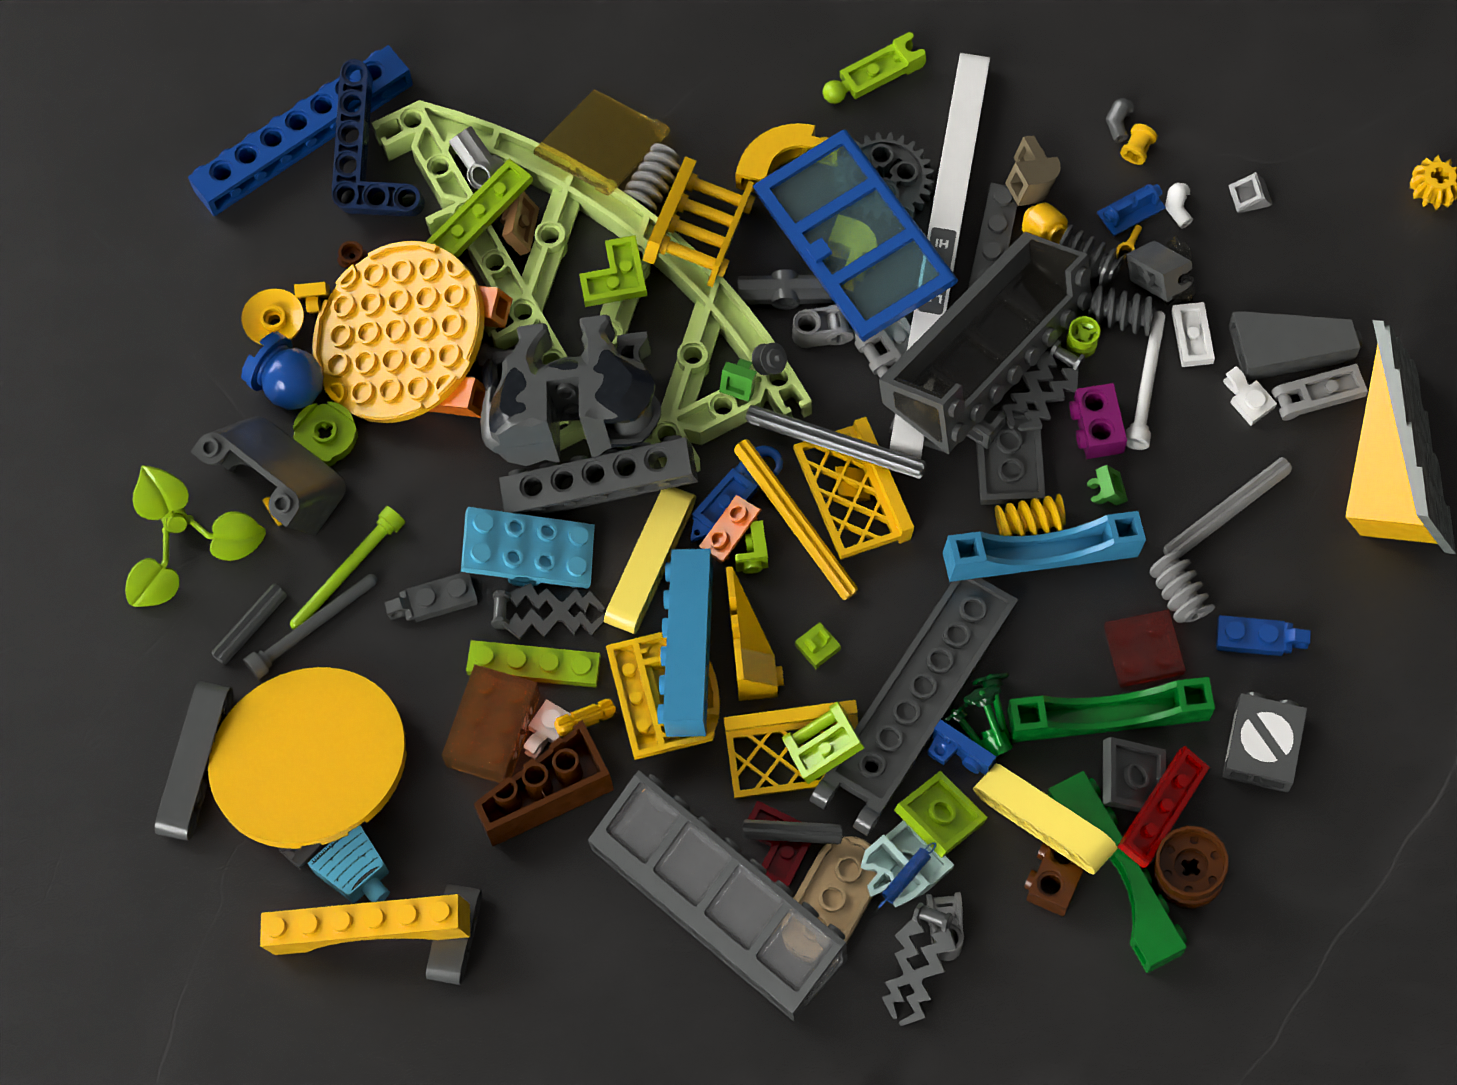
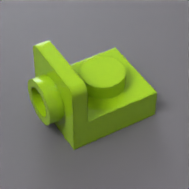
M763 520L753 521L750 525V533L745 534L747 553L735 555L737 572L743 571L747 574H754L762 571L763 568H768V553Z

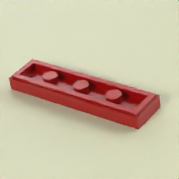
M1186 746L1180 748L1117 847L1141 868L1147 867L1154 858L1162 839L1169 834L1210 767Z

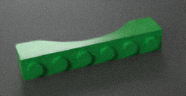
M1202 677L1176 680L1146 690L1104 697L1061 698L1042 695L1010 699L1007 713L1012 743L1210 721L1215 706L1210 678Z
M1082 771L1048 788L1046 795L1103 831L1118 846L1123 838L1116 827L1118 820L1109 806L1104 807L1099 798L1101 791L1093 778L1088 779L1085 772ZM1117 847V850L1109 859L1119 872L1129 896L1132 911L1130 946L1145 972L1149 973L1182 956L1187 948L1185 945L1187 938L1182 928L1178 924L1173 925L1167 914L1170 910L1161 894L1156 896L1150 885L1152 878L1146 867L1141 868Z

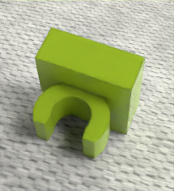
M821 622L795 641L796 648L815 669L841 650V645Z

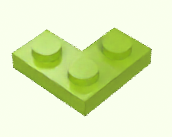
M636 235L605 240L610 268L579 274L585 307L647 296Z

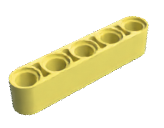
M676 487L660 491L607 607L604 623L632 634L637 633L665 573V563L670 562L671 550L676 548L692 513L696 495Z
M996 763L973 788L976 795L988 806L1090 874L1094 875L1117 850L1115 842L1103 831L1000 764Z

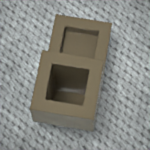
M1025 136L1013 157L1016 162L1005 182L1018 206L1036 204L1045 200L1061 169L1058 157L1047 158L1035 136Z

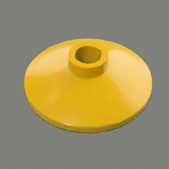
M266 289L252 296L245 304L241 316L242 326L247 336L262 345L260 343L261 339L276 331L292 340L302 328L304 310L298 298L292 293L283 289ZM272 320H280L279 323L275 325H270V322Z

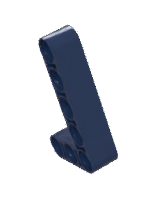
M350 59L342 65L340 70L332 199L346 213L416 216L424 209L425 200L415 186L405 183L366 181L373 77L370 70L361 60ZM356 70H362L364 74L361 80L351 82V74ZM360 100V109L356 112H348L350 102ZM352 130L359 131V137L355 142H346L345 138L348 132ZM350 160L357 161V167L353 172L344 173L343 168L346 162ZM354 191L355 197L353 201L347 204L342 203L341 198L344 192ZM384 192V202L380 205H372L371 200L374 194ZM411 193L416 195L415 203L412 206H402V199L405 195Z

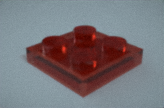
M1169 609L1105 622L1104 630L1120 687L1183 675L1186 670Z

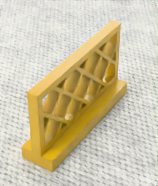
M867 417L854 420L852 426L835 431L878 445ZM805 441L794 444L793 449L840 560L895 541L901 544L911 540L914 525L889 469ZM816 448L825 452V455L820 465L807 460L804 451ZM829 455L846 461L841 474L824 467ZM850 463L864 470L865 476L861 483L844 476ZM820 474L835 480L838 477L832 493L819 488L817 480ZM842 480L858 489L853 501L835 495ZM862 491L875 496L877 504L874 510L856 504ZM823 497L828 499L827 503H825ZM832 501L849 508L844 520L830 515L828 509ZM853 510L870 517L865 529L848 523ZM876 519L887 524L890 533L878 536L868 531L873 520ZM835 525L840 527L839 531H837ZM846 529L860 535L861 538L858 544L844 548L840 538L843 530Z
M856 700L839 702L855 729L859 724ZM834 703L724 717L734 799L816 788L822 778L814 780L810 784L806 781L793 783L798 776L802 779L803 777L799 770L783 759L784 755L788 752L787 747L778 755L764 745V743L773 733L786 735L788 731L800 730L830 710L829 706ZM765 735L761 741L754 736ZM748 737L757 744V747L745 760L735 752L733 739ZM760 748L776 759L766 774L750 763ZM736 758L743 763L738 771ZM779 762L795 773L788 784L778 785L768 777ZM746 767L762 777L755 788L740 790L738 777ZM765 780L772 785L768 787H761Z

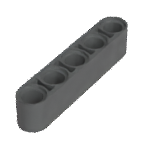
M204 681L197 682L155 821L156 834L187 841L192 839L209 784V755L212 751L213 742L215 743V735L221 723L230 712L233 701L232 687Z

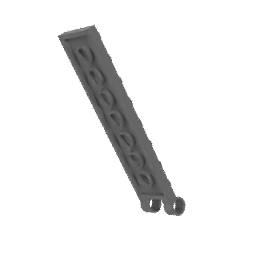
M982 578L953 581L855 728L865 748L828 771L815 788L810 802L825 810L834 798L839 786L867 802L855 820L853 828L868 836L934 734L935 726L940 719L943 720L1016 607L1018 599ZM868 762H874L878 769L875 772H869L866 770L865 765Z

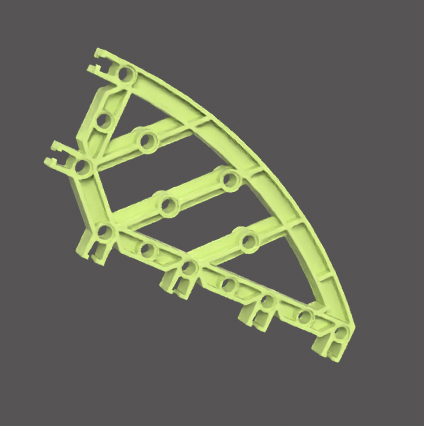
M421 100L372 122L375 137L379 145H383L388 161L412 150L418 168L440 204L442 210L425 217L431 236L473 195L454 161L457 153L449 143L453 137L472 126L491 155L500 157L504 163L510 158L532 175L533 182L531 185L551 194L542 221L535 229V241L522 277L492 225L467 248L469 257L486 287L499 288L513 298L507 324L511 325L498 333L495 330L497 327L484 326L488 337L492 336L494 347L508 349L519 342L517 333L519 326L544 323L547 325L551 336L552 348L544 353L541 359L543 364L547 365L550 362L567 357L545 319L543 310L561 259L567 253V242L578 211L583 212L619 238L636 235L644 280L648 278L651 264L642 259L658 217L631 196L568 157L491 122ZM419 124L417 127H410L411 125ZM438 171H447L441 175L436 174ZM668 232L667 236L671 237L670 241L694 249L676 232L674 234ZM548 239L557 240L556 242L551 244L545 243V241H547ZM659 253L654 266L666 275L695 306L683 342L677 350V360L661 405V418L652 434L644 442L655 444L660 443V439L664 436L680 435L682 438L686 437L691 443L703 445L746 423L747 420L745 418L748 408L751 405L763 408L766 401L769 402L774 412L793 418L792 410L790 407L786 408L783 402L790 397H793L799 404L804 418L811 415L812 400L788 361L784 370L779 374L761 375L757 372L754 393L749 402L721 393L719 390L697 401L704 378L709 372V363L719 332L739 358L751 362L752 353L758 345L775 342L751 309L724 278L717 276L713 287L707 286L712 270L669 253H665V255ZM493 266H502L499 270H490ZM639 297L603 304L600 315L610 316L615 331V339L612 341L615 348L618 347L617 335L627 334ZM523 314L531 315L528 319L525 320L518 319V317ZM690 358L700 359V361L695 364H690L686 362ZM752 364L750 369L756 371ZM775 380H783L786 382V384L782 386H775L772 384V382ZM719 408H728L731 410L727 414H719L716 412ZM580 420L560 422V425L568 424L567 427L560 430V451L586 439ZM630 446V447H617V448H621V449L628 450V449H632V446ZM693 448L696 470L699 472L701 471L700 458ZM661 457L658 459L661 466L664 467L667 463V458Z

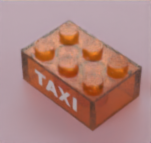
M474 664L442 752V758L446 767L499 783L507 777L511 778L529 729L528 725L532 721L541 695L537 682Z

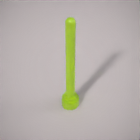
M386 506L378 515L379 519L376 522V528L291 619L290 627L292 629L297 628L312 617L387 534L397 533L404 526L405 520L395 510Z

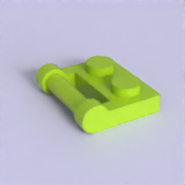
M838 701L829 706L830 710L794 734L789 732L782 737L801 776L808 784L865 748L847 713ZM837 721V724H835L828 730L824 731L823 733H821L820 735H818L817 737H815L814 739L810 740L809 742L800 747L802 743L809 740L810 738H812L813 736H815L816 734H818L819 732L826 729L827 727H829Z

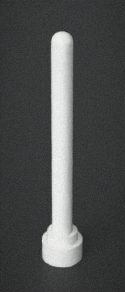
M1156 311L1153 314L1134 423L1130 424V427L1125 432L1127 437L1126 446L1131 449L1144 450L1150 444L1151 432L1146 424L1165 322V314L1162 311Z

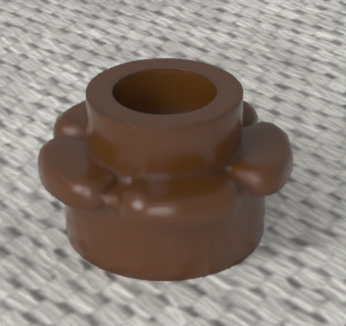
M346 241L339 247L337 261L342 268H349L352 264L355 266L368 257L367 251L363 250V246L356 241ZM350 255H355L354 258H349Z

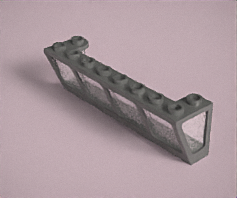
M638 771L588 839L591 850L785 1015L795 1021L848 960L847 946L844 941L846 936L833 924H829L827 927L818 919V912L806 902L799 904L791 897L793 892L783 882L777 880L774 883L765 875L767 873L766 869L755 859L748 861L739 854L741 849L735 842L728 837L722 840L714 833L715 827L706 818L700 816L697 819L689 812V805L677 795L672 798L663 791L665 786L658 778L652 774L647 777L641 771Z

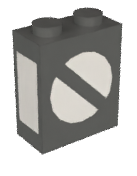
M1257 692L1241 693L1235 706L1222 778L1288 793L1294 782L1307 708L1300 707L1297 702L1292 700H1280L1279 702L1266 699L1265 695Z

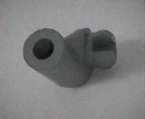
M1119 98L1114 101L1106 116V123L1115 143L1123 142L1129 137L1123 121L1126 116H1130V113H1133L1134 104L1125 98Z

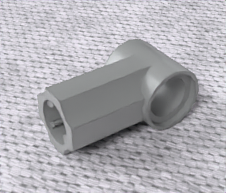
M472 126L466 128L449 141L468 169L467 179L469 183L477 190L504 164L500 157L490 154Z

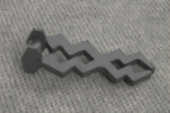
M1057 340L1050 351L1044 352L1035 364L1037 371L1025 372L1022 375L1029 392L1011 393L1010 397L1015 404L1002 405L1001 407L1003 414L1007 415L1005 419L1009 428L1013 429L1015 426L1013 413H1025L1029 421L1019 424V431L1042 429L1041 420L1051 419L1045 403L1064 401V392L1076 391L1078 372L1082 367L1085 356L1081 354L1078 357L1061 347V341ZM1055 358L1072 367L1062 368L1061 370L1066 381H1053L1054 377L1049 368H1057ZM1051 381L1049 386L1052 392H1042L1038 382ZM1027 404H1034L1037 411L1028 412Z
M531 583L511 592L496 590L493 593L494 609L491 625L494 629L508 630L519 640L531 626L545 638L557 622H563L573 635L582 626L591 636L604 623L605 613L591 624L581 611L575 617L569 612L574 604L585 614L590 604L603 612L605 607L590 591L582 597L577 589H575L563 602L559 601L547 588L538 595ZM525 597L528 598L538 611L546 602H548L553 610L544 621L532 608L522 621L517 612L510 620L506 619L507 602L511 600L517 608Z
M923 903L917 905L913 918L895 935L904 947V949L894 953L903 970V975L884 982L891 993L882 996V999L893 1019L898 1018L895 1002H906L900 987L910 984L915 992L906 996L915 1013L900 1020L899 1024L901 1026L927 1017L920 1002L932 1000V997L923 980L926 977L946 972L938 954L957 948L950 929L954 916L951 913L946 914L929 908ZM922 919L941 926L942 931L930 934L937 943L920 947L929 965L915 969L908 958L919 955L920 952L913 942L911 935L925 932V929L919 922Z

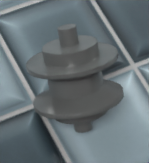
M778 343L760 344L752 353V364L754 369L761 375L779 374L786 366L787 355L784 348Z

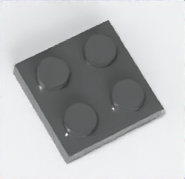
M1114 737L1103 740V805L1139 813L1166 771V750Z

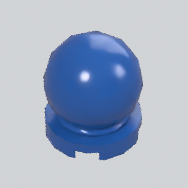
M276 331L268 334L261 339L260 343L264 346L258 351L256 356L253 357L249 354L242 368V380L247 382V386L255 391L263 389L265 396L274 405L286 410L303 409L311 405L322 392V367L312 354L299 348H292L291 339Z

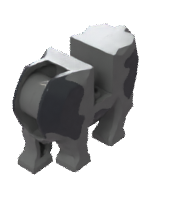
M610 316L584 317L580 319V327L583 334L581 339L584 347L582 355L579 357H564L545 365L541 359L544 353L552 348V340L547 325L539 323L519 326L517 328L519 342L515 349L492 353L493 358L488 359L481 369V376L486 390L480 420L481 434L485 446L498 453L507 462L523 466L543 460L560 462V422L578 419L581 421L592 457H598L610 448L642 444L652 434L661 418V404L654 395V380L651 373L642 363L643 359L651 354V345L647 331L617 335L618 347L615 348L612 343L615 338V331Z

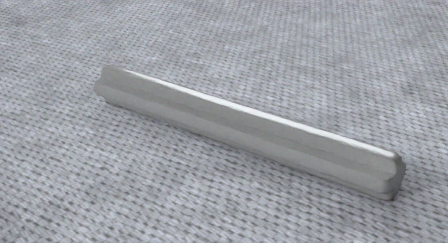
M1283 457L1276 460L1166 544L1163 549L1164 555L1178 550H1184V554H1186L1289 475L1292 470L1291 464Z

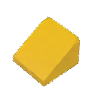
M844 466L835 467V472L841 474ZM848 467L844 476L861 483L865 473L861 468ZM842 480L838 487L837 495L853 501L858 489ZM862 491L858 501L870 500V494Z

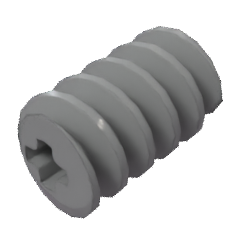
M653 144L650 152L645 155L644 162L640 163L638 171L632 175V181L626 184L623 192L631 196L650 212H656L657 206L655 203L663 201L661 193L666 194L669 192L667 184H673L675 181L673 174L677 175L680 165L677 163L680 161L679 155L666 145Z
M1184 550L1174 551L1163 556L1153 564L1149 572L1153 578H1157L1156 586L1159 589H1163L1161 594L1163 599L1170 600L1167 607L1170 611H1175L1173 618L1178 623L1193 622L1215 609L1214 604L1203 605V602L1209 597L1208 593L1197 594L1203 583L1201 581L1191 583L1197 572L1195 570L1185 572L1184 569L1191 564V561L1189 559L1182 561L1178 559L1184 554Z

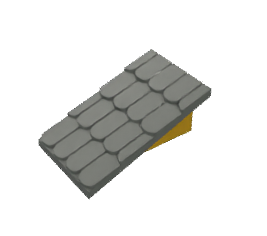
M1373 320L1378 344L1345 517L1360 536L1438 544L1444 553L1456 554L1450 506L1446 505L1443 496L1440 466L1436 454L1433 453L1428 412L1424 411L1416 364L1413 359H1410L1407 349L1403 348L1400 338L1396 337L1393 327L1386 325L1384 321Z

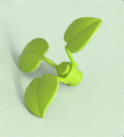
M142 465L133 492V506L137 514L148 520L161 519L164 526L162 528L163 559L161 564H159L155 559L145 558L131 569L125 587L128 603L134 607L159 605L170 600L178 591L179 576L174 569L167 567L169 563L170 533H180L190 524L205 538L212 539L210 552L213 556L221 560L233 561L246 557L257 549L266 535L265 528L248 514L232 511L218 517L212 526L213 533L208 532L194 520L192 515H187L184 509L189 498L185 484L167 471Z

